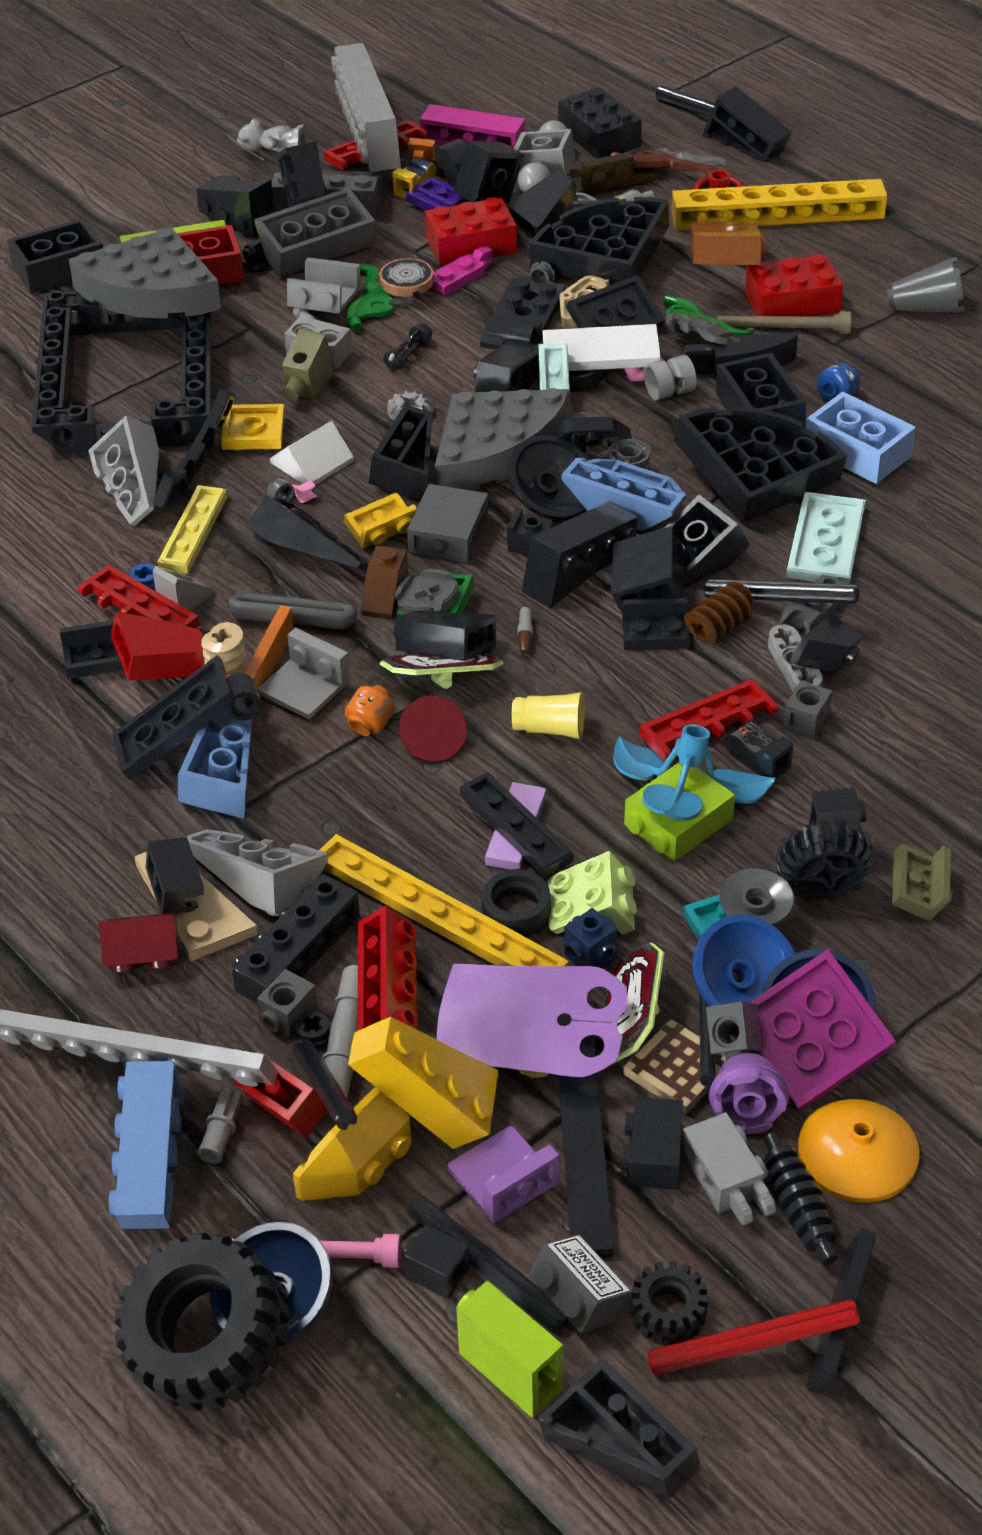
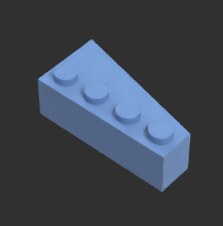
M233 718L221 728H218L212 721H209L198 730L178 773V802L245 818L253 718L245 721Z

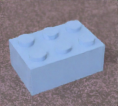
M841 392L806 419L807 430L816 435L818 432L822 433L848 455L844 468L875 484L879 483L912 457L916 432L915 426L845 392Z

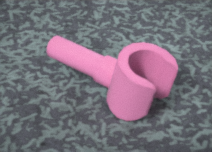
M312 481L299 486L293 485L294 494L300 503L308 502L317 497L311 491V489L315 488V484Z

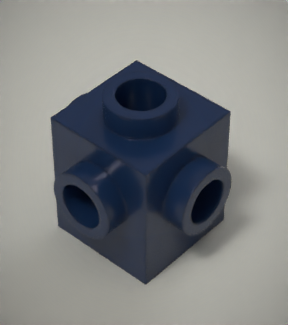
M593 907L582 915L573 917L564 926V955L576 966L604 967L617 958L618 931L615 924L608 917H603Z

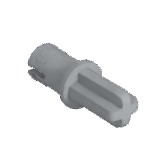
M231 1087L225 1088L220 1093L213 1114L209 1115L205 1121L207 1130L197 1153L200 1154V1159L208 1163L216 1164L222 1161L229 1137L235 1133L237 1128L235 1119L243 1097L241 1092L235 1091Z

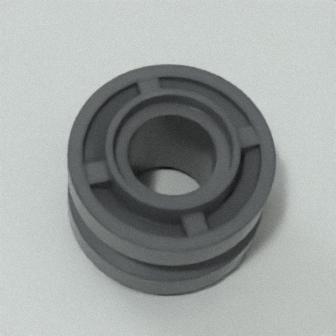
M621 439L609 447L608 459L620 460L650 470L651 451L649 446L640 440Z

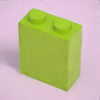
M680 762L625 800L624 825L633 834H638L650 843L657 852L665 854L674 862L730 822L734 817L735 804L734 793L697 767H689L683 791L696 794L701 798L702 809L697 817L685 821L674 820L647 808L642 801L644 790L648 786L656 784L667 785L676 789L683 767Z
M488 1280L476 1291L470 1290L461 1298L456 1308L459 1354L530 1417L534 1418L563 1391V1344Z

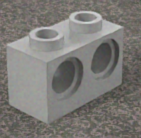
M300 316L284 333L286 355L300 328L326 334L333 370H337L352 353L350 328Z

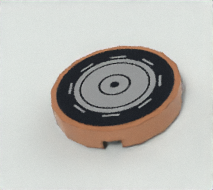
M411 258L397 259L381 268L379 280L385 292L394 296L410 297L413 296L412 292L419 291V294H422L432 287L434 272L432 267L422 260Z

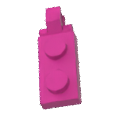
M483 246L477 248L473 254L468 253L450 264L439 268L434 272V282L431 288L446 296L483 276L484 270L493 264V250Z

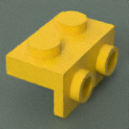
M396 492L345 514L344 523L361 548L364 549L371 545H379L387 538L398 533H407L417 507L414 504L407 507Z

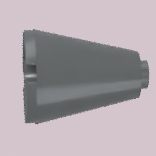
M957 257L949 258L892 282V288L887 289L889 306L895 305L896 311L965 313L964 306H958V303L962 302L963 291L959 267L953 268V264L958 262Z

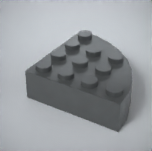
M172 227L162 228L145 236H136L119 244H110L100 250L81 253L79 256L69 259L74 289L90 302L95 303L98 301L103 303L107 310L134 317L168 318V313L185 312V317L221 309L218 280Z
M550 388L547 390L521 389L518 391L502 392L493 390L489 392L470 393L465 391L453 393L435 463L439 486L473 491L480 489L479 484L493 480L497 484L508 481L509 460L518 445L533 436H556L555 427L562 420L572 416L569 389Z

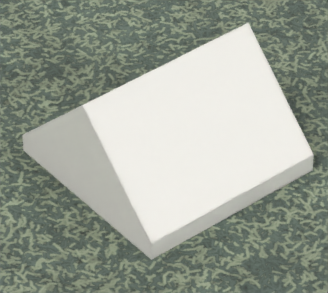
M332 421L270 458L271 464L302 484L312 481L315 485L354 462V456Z

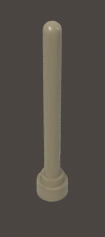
M840 311L839 314H834V317H717V319L731 327L833 328V331H839V334H850L851 311Z

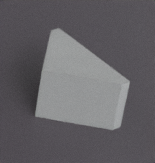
M157 566L153 570L156 592L189 611L195 609L214 593L213 588L193 577Z

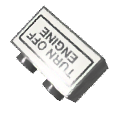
M580 1234L545 1243L529 1273L533 1281L581 1334L616 1323L632 1293L630 1288Z

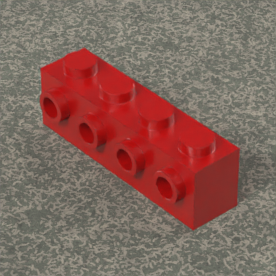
M387 906L382 907L358 922L357 1031L388 1017H393L417 1029L418 1025L415 926Z

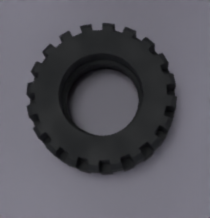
M206 1232L193 1233L189 1241L181 1236L168 1242L170 1247L165 1250L158 1247L148 1255L150 1260L143 1267L139 1264L131 1275L134 1277V1280L130 1286H124L119 1297L124 1303L123 1307L117 1308L114 1323L121 1328L116 1331L115 1340L117 1348L122 1351L121 1359L127 1369L135 1374V1378L165 1402L175 1407L181 1405L190 1411H200L204 1405L212 1411L223 1408L227 1399H231L236 1403L247 1396L245 1390L252 1385L258 1388L266 1380L263 1374L269 1366L275 1368L281 1357L276 1352L278 1346H284L287 1341L289 1331L282 1323H288L290 1319L289 1307L283 1302L286 1294L282 1285L275 1279V1275L246 1245L240 1241L234 1242L229 1236L219 1233L214 1234L212 1238ZM217 1290L231 1291V1312L221 1333L211 1343L197 1351L175 1353L173 1343L174 1331L181 1314L188 1305L208 1292Z

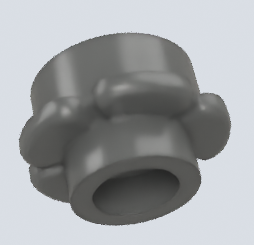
M545 261L535 262L531 266L529 278L530 280L553 282L555 280V271Z

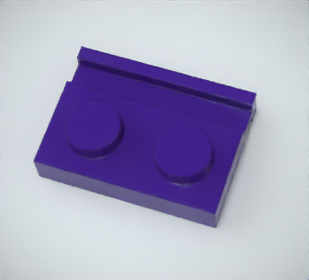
M433 177L415 186L413 192H406V201L424 210L470 202L468 199L454 193L453 186Z

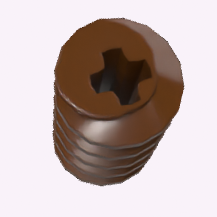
M737 581L730 582L710 598L704 600L699 606L693 608L691 612H687L684 615L687 629L701 643L707 646L714 645L718 639H722L726 633L732 632L735 627H739L743 621H747L752 616V594L744 584Z

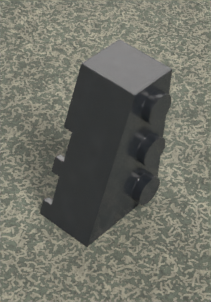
M735 86L717 97L702 136L706 138L712 136L721 140V144L725 146L731 144L740 148V152L767 162L784 151L792 131Z
M510 339L479 360L475 365L473 373L474 379H476L475 392L528 390L539 375V346Z
M407 404L403 406L372 455L369 484L421 501L427 488L433 413Z
M603 1358L538 1417L544 1439L668 1500L701 1469L697 1448Z

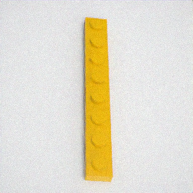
M337 834L319 849V851L328 854V862L323 869L326 872L494 965L569 966V961Z

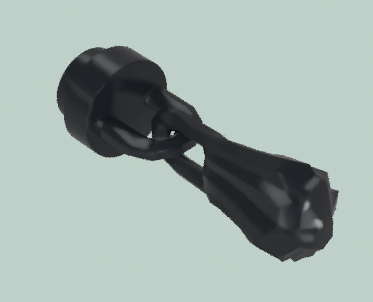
M422 323L413 326L409 331V340L404 341L397 348L383 355L384 364L389 369L394 370L404 365L408 356L418 346L425 347L432 340V330L427 324Z

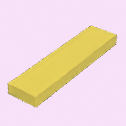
M197 485L157 561L158 567L177 573L189 574L227 499L226 489Z

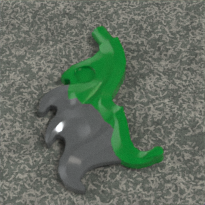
M669 294L664 298V305L670 306L666 310L665 322L668 325H672V323L679 324L681 330L687 334L689 331L699 333L705 340L718 344H727V339L721 337L732 336L740 338V335H754V328L749 327L746 330L733 328L717 318L705 316L699 306L683 298Z

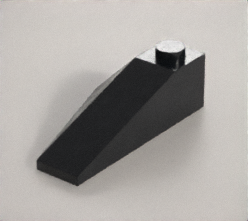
M266 494L247 524L248 527L255 531L253 536L265 545L269 546L270 543H274L367 570L368 561L342 542L336 544V535L320 527L319 521L291 501Z

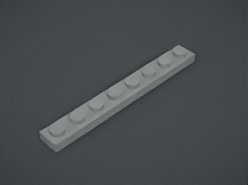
M0 1009V1039L11 1044L18 1045L21 1041H26L44 1050H53V1047H60L78 1056H86L87 1052L94 1053L111 1062H119L120 1058L128 1059L132 1062L174 1061L179 1074H187L188 1070L196 1071L213 1080H222L224 1076L235 1078L239 1083L252 1087L257 1086L258 1083L274 1085L278 1073L276 1067L264 1054Z

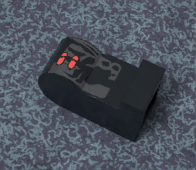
M747 721L726 737L725 742L729 753L760 776L775 777L776 780L791 768L794 743L785 737L776 740L769 734H765L756 723Z

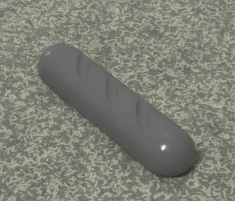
M238 593L231 596L228 601L229 611L235 618L241 620L271 623L280 606L291 607L293 625L345 630L350 628L357 618L356 608L342 602L253 593Z

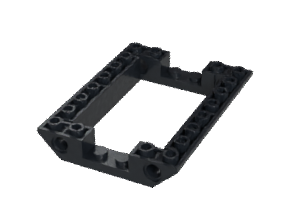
M77 291L44 293L31 426L32 432L66 454L89 452V449L117 424L112 422L95 424L92 406L74 405L70 407L76 335L182 328L181 401L173 402L169 399L152 401L151 421H138L154 428L158 447L185 446L202 429L211 411V312L185 317V312L168 313V318L134 317L107 310L102 307V303L98 301L92 303Z

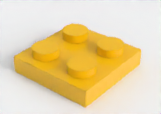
M284 404L232 405L222 430V450L281 449L285 417Z

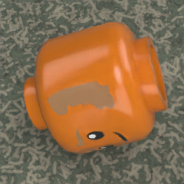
M379 685L359 687L345 707L348 726L363 736L379 734L395 711L394 703L390 699V693Z

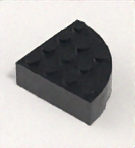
M634 197V201L619 202L618 198L585 204L560 215L558 222L544 226L530 241V269L535 262L545 261L551 265L555 275L577 280L588 275H594L605 280L608 279L609 286L636 275L640 277L669 227V200Z
M733 406L732 411H716V407L680 415L674 437V442L741 522H745L804 496V492L811 493L839 481L848 457L841 448L822 433L818 432L816 435L803 428L802 422L773 411L751 407Z

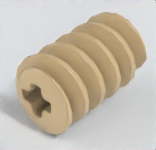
M231 622L219 623L202 638L204 664L218 655L223 661L228 677L236 673H244L247 668L243 631L238 625Z

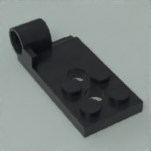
M512 277L483 331L480 347L497 349L510 339L539 346L543 338V330L548 329L560 305L559 295L565 290V285L555 284L551 281L530 280L526 277Z
M216 655L112 734L121 773L129 780H132L138 774L146 772L154 762L166 753L174 751L181 742L209 721H212L218 728H221L233 718L245 721L255 717L261 709V700L252 677L244 673H236L228 677L222 659Z

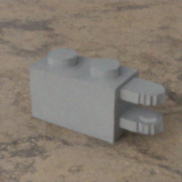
M727 1112L683 1128L682 1153L718 1213L732 1209L738 1221L744 1226L753 1221L752 1210L747 1202L754 1200L765 1216L776 1212L774 1199L764 1184V1179L767 1177L765 1165L758 1155L753 1156L747 1146V1138L743 1129L739 1125L735 1126Z

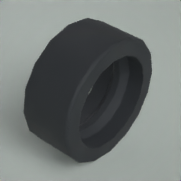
M506 870L492 876L484 885L481 894L482 914L526 938L540 932L548 924L551 911V894L548 884L542 877L526 870ZM516 894L528 896L538 903L533 909L523 913L505 912L495 905L499 899Z

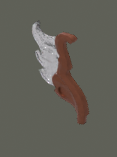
M657 148L655 151L644 150L633 155V167H673L676 170L700 171L707 173L706 178L708 179L710 172L716 170L715 167L711 166L712 164L727 165V161L718 156L693 155V151L687 150L671 152V148ZM613 152V153L611 154V156H613V155H618V154H622V153Z

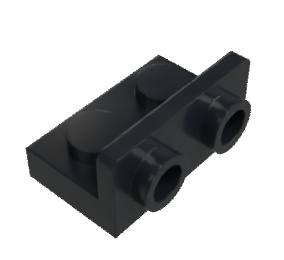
M687 599L623 600L622 631L624 650L689 648V630L684 621V615L688 611Z

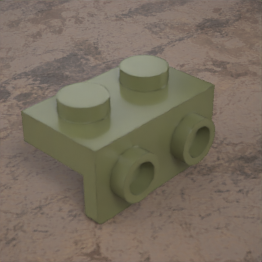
M901 843L894 850L892 905L928 921H931L941 910H945L949 906L953 895L950 890V876L953 870L951 848L942 846L934 856H931Z

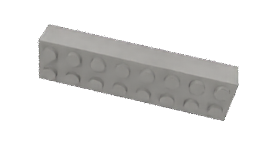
M364 43L334 47L335 56H331V62L337 79L334 80L335 92L338 95L339 103L342 104L343 114L346 115L347 124L349 123L351 133H353L354 142L357 143L358 152L361 153L362 163H367L370 172L401 168L396 118Z

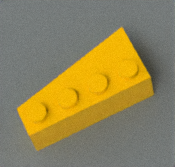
M388 1017L354 1032L348 1065L452 1149L490 1135L498 1077L497 1069L393 1017Z

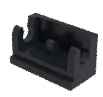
M187 837L148 841L145 868L160 914L173 912L180 914L196 910L198 908L196 901L182 902L187 897L194 898L204 895V885Z

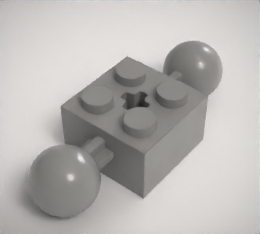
M552 120L544 123L539 131L521 132L514 149L524 154L516 183H518L520 190L524 193L556 170L568 176L576 158L572 129H568L560 121Z

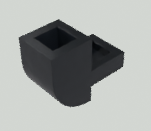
M456 139L434 148L437 154L434 155L436 159L432 163H435L437 171L443 169L450 186H455L456 177L467 144L461 139Z

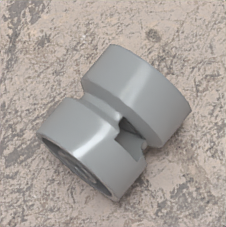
M687 355L670 358L667 363L663 360L650 363L644 368L645 385L649 396L654 401L670 398L673 396V393L682 395L693 392L696 388L695 369Z

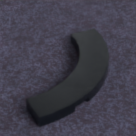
M219 389L211 411L196 440L181 462L171 472L163 475L152 504L162 508L166 507L177 499L176 493L178 490L181 492L186 490L213 448L217 427L223 428L236 398V393L227 389Z

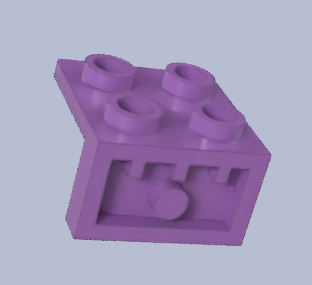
M509 1126L449 1162L448 1171L494 1224L559 1184V1154L550 1144L537 1152L534 1151L516 1129Z

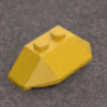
M374 1087L353 1108L358 1116L356 1124H349L347 1130H341L335 1125L314 1148L307 1162L301 1164L295 1170L293 1178L296 1197L301 1201L358 1196L369 1185L376 1184L383 1176L385 1169L396 1158H402L411 1146L409 1113Z

